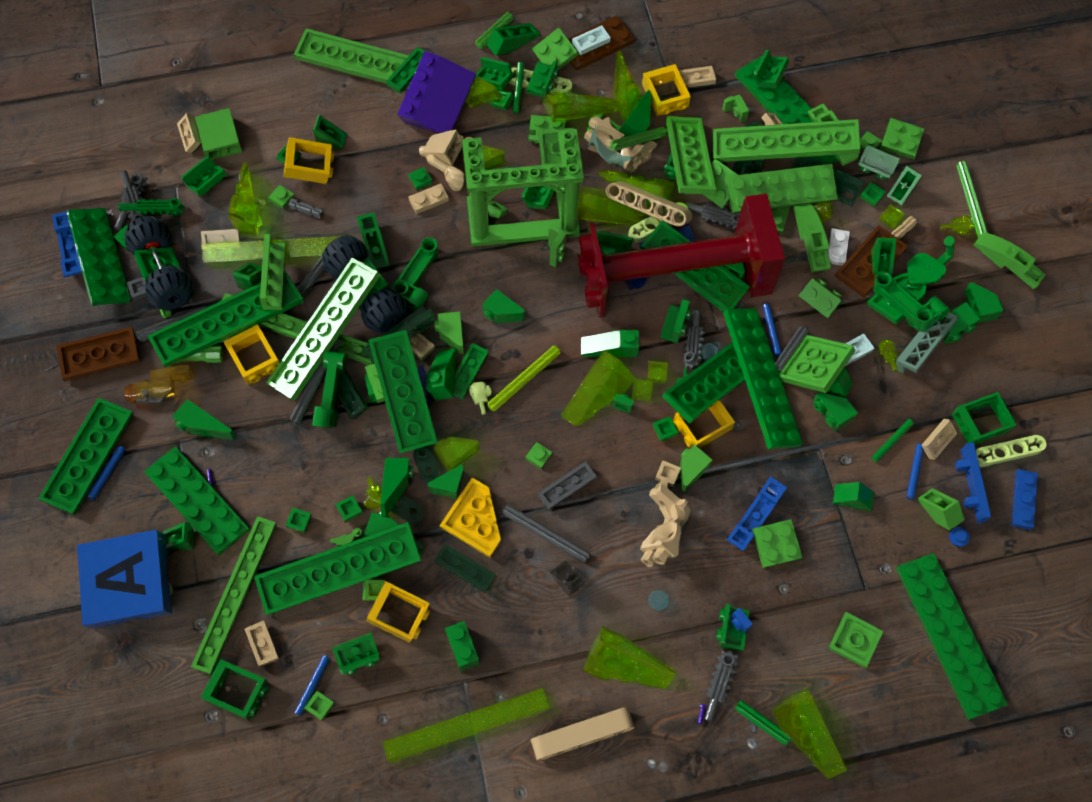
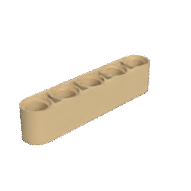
M623 181L611 183L606 188V194L610 199L672 225L682 226L692 219V212L688 208ZM615 186L618 187L619 194L615 192ZM631 193L635 195V201L631 199ZM647 199L651 202V208L646 203ZM663 206L667 208V214L663 212ZM679 213H682V214H683V216H684V220H683V221L680 220V218H679Z
M623 707L537 736L530 741L537 761H541L630 731L635 726L628 707Z

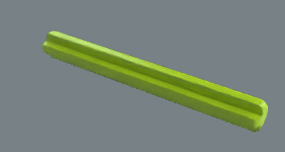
M554 345L488 402L489 409L495 412L558 357L560 349Z

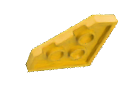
M471 478L440 524V528L491 558L501 543L490 490L486 485Z

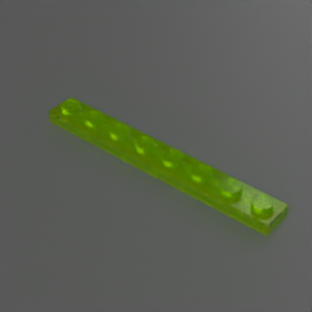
M341 236L272 240V243H286V258L322 256L327 245ZM264 240L201 244L203 263L263 259Z
M541 688L383 741L382 743L387 761L390 764L546 711L550 707L544 689Z

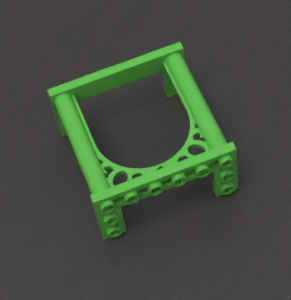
M577 129L558 131L561 163L493 170H485L481 138L462 139L467 191L470 196H467L472 247L547 240L550 226L563 229L567 232V238L579 237L580 182H584ZM544 186L556 191L559 219L488 225V204L497 194L507 189Z

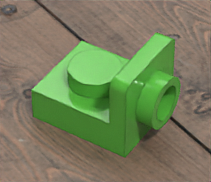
M740 94L730 96L724 100L722 108L724 112L732 110L740 123L747 121L749 109Z

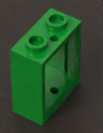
M998 392L958 406L952 413L966 442L974 443V445L1010 433L1016 426L1014 416L1009 413L1005 400ZM990 405L1002 427L980 435L969 412Z
M220 659L200 698L209 704L250 721L251 717H255L259 710L258 704L261 698H264L269 690V682L263 677ZM230 671L257 682L243 711L216 699Z

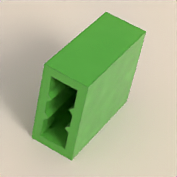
M230 108L195 117L205 156H209L214 160L242 152Z

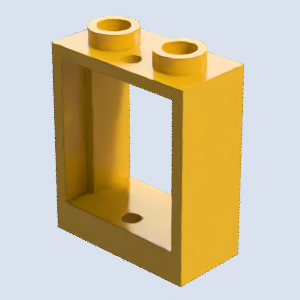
M676 64L643 73L642 85L645 92L651 91V105L656 116L667 115L670 112L684 110L689 107L691 96ZM674 81L681 96L660 101L654 86Z
M289 137L286 146L284 177L327 184L328 178H332L333 167H330V163H333L334 152H331L332 145ZM295 150L324 155V170L294 165Z
M258 324L224 341L228 352L247 385L258 382L268 374L271 375L279 365L276 355ZM261 340L271 359L245 371L236 353Z
M721 401L713 405L710 411L722 427L698 441L683 421L685 419L678 412L675 413L673 423L677 431L683 434L684 441L688 447L696 445L700 449L733 429L735 421Z
M385 582L366 622L410 643L412 639H417L421 631L419 624L421 620L426 621L431 611L427 609L430 603L391 583ZM389 593L420 608L408 634L377 619Z

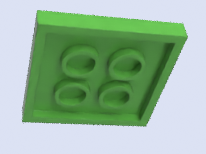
M806 335L784 368L779 372V377L782 382L827 393L856 350L853 345Z

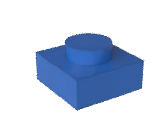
M740 608L733 612L731 622L738 631L741 630L744 634L753 624Z

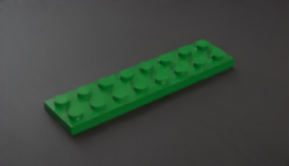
M761 57L735 72V77L768 113H775L783 124L812 122L808 116V111L812 108L783 77L777 88L758 87L754 79V70L757 69ZM835 155L809 156L817 166L833 165L839 161Z
M285 271L282 310H263L260 301L261 283L147 335L164 368L304 303L302 296L288 273Z
M757 308L726 309L723 314L768 450L800 447L803 443Z
M407 522L256 575L254 578L265 614L270 615L364 582L365 580L421 562L422 560L410 523Z
M932 553L897 566L896 570L967 720L1007 706L1008 704L935 554Z

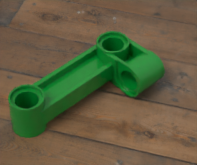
M427 237L422 241L418 251L398 280L392 285V289L397 292L404 290V292L399 294L405 299L407 307L415 312L420 311L429 297L427 292L416 287V285L433 260L439 255L437 241L431 237Z
M879 272L875 277L874 292L884 297L911 321L918 331H927L938 321L945 318L950 311V308L936 296L932 297L925 305H921L896 283L888 272Z
M325 352L323 367L327 368L322 405L321 407L315 406L312 426L335 428L338 412L334 410L339 373L340 370L343 371L346 365V354Z

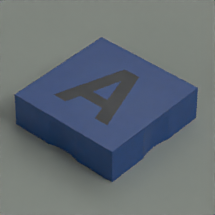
M152 530L77 545L82 626L95 629L121 624L132 619H147L172 614L170 585L167 579L166 537L164 533Z

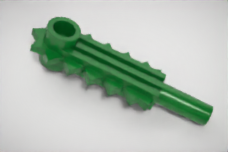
M172 198L170 201L168 199L165 201L160 199H138L137 203H118V211H137L140 215L171 214L172 216H178L180 213H183L185 206L177 198Z

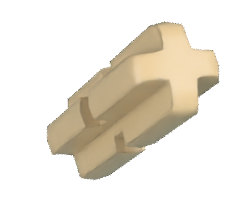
M910 216L891 234L901 239L906 232H909L916 225L917 219Z

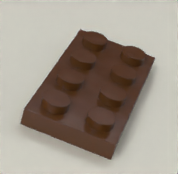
M617 15L568 38L573 45V38L599 26H603L611 37L609 43L585 54H579L571 60L570 63L576 71L634 44V37Z
M880 225L875 228L835 274L836 278L862 297H865L874 287L877 274H873L871 250L877 237L897 239L894 263L908 248L907 244Z
M132 326L56 345L64 382L140 363Z

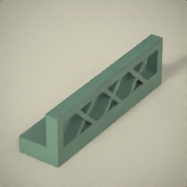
M949 312L946 315V318L950 319L949 323L942 324L945 321V318H943L927 331H919L896 360L897 371L904 373L906 369L917 373L957 322L958 316ZM939 330V336L932 337ZM928 343L929 349L921 351L924 348V346ZM918 357V363L915 366L911 364Z

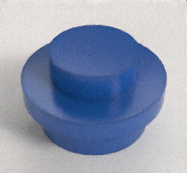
M955 527L949 533L950 542L954 546L963 547L970 540L969 533L962 527Z

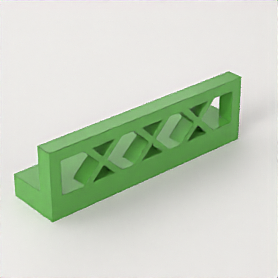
M264 234L260 301L263 310H282L286 243H272L270 234Z

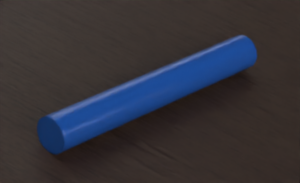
M766 303L762 307L774 356H780L782 352L770 304Z
M916 444L906 496L907 499L911 500L915 498L924 450L922 444Z
M118 446L88 494L90 499H96L125 452V448Z
M322 656L294 712L295 714L302 716L304 708L308 704L330 660L329 657Z

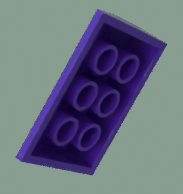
M424 51L397 115L404 123L436 134L453 130L475 80L476 73L441 56Z

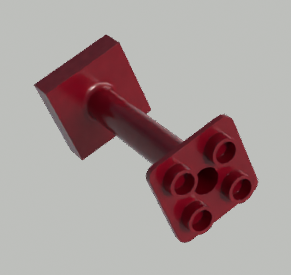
M767 193L745 196L734 236L606 255L599 247L594 222L588 223V234L579 235L581 254H578V265L581 276L586 275L588 286H585L586 304L588 309L597 307L599 318H603L605 315L606 298L612 282L743 263L747 285L750 286L749 293L752 298L773 293L785 261Z

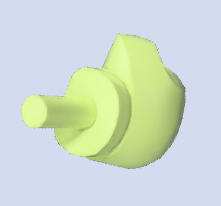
M475 382L469 388L475 405H480L482 415H486L484 403L488 402L487 398L491 395V388L484 382Z

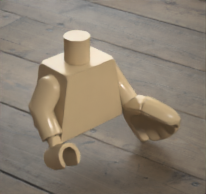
M457 130L432 135L426 146L419 148L420 155L425 157L430 165L444 173L447 183L454 191H460L464 185V173L453 166L463 146L462 139H464Z

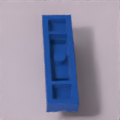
M966 443L960 450L962 460H958L955 463L956 471H965L971 497H966L963 500L964 508H974L977 523H985L991 517L977 454L974 443Z

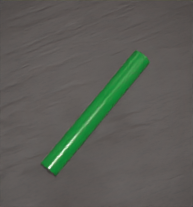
M523 62L517 63L512 111L514 114H519L524 72Z
M908 419L871 459L877 463L914 425V422Z

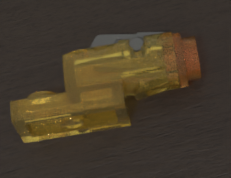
M189 365L150 370V380L147 379L124 387L125 399L127 402L131 401L138 404L162 403L164 398L175 395L174 382L183 383L193 379V372Z

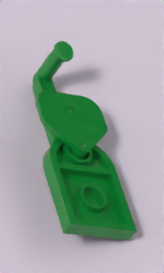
M948 236L944 239L946 252L937 260L926 253L916 254L907 263L908 273L899 274L892 279L921 303L926 296V284L936 283L946 274L945 265L954 257V237ZM875 294L867 301V305L895 325L905 317L881 295Z

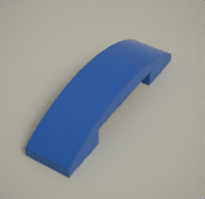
M67 211L54 214L52 219L62 257L60 261L63 276L66 278L81 274L82 269L68 221Z
M770 476L745 515L727 538V541L741 551H744L754 537L752 529L762 526L787 487Z

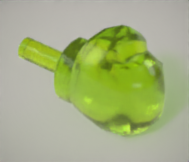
M813 203V207L821 222H826L828 218L832 217L833 207L831 203Z
M964 215L963 217L951 219V224L940 225V229L952 228L953 232L957 231L958 234L966 235L973 229V220L969 215Z
M882 340L878 345V352L883 355L886 363L890 362L893 371H897L898 368L894 361L897 358L895 344L891 340Z
M369 477L367 478L369 489L366 491L367 499L363 504L366 508L369 507L372 510H376L381 506V490L377 485H373L372 478Z

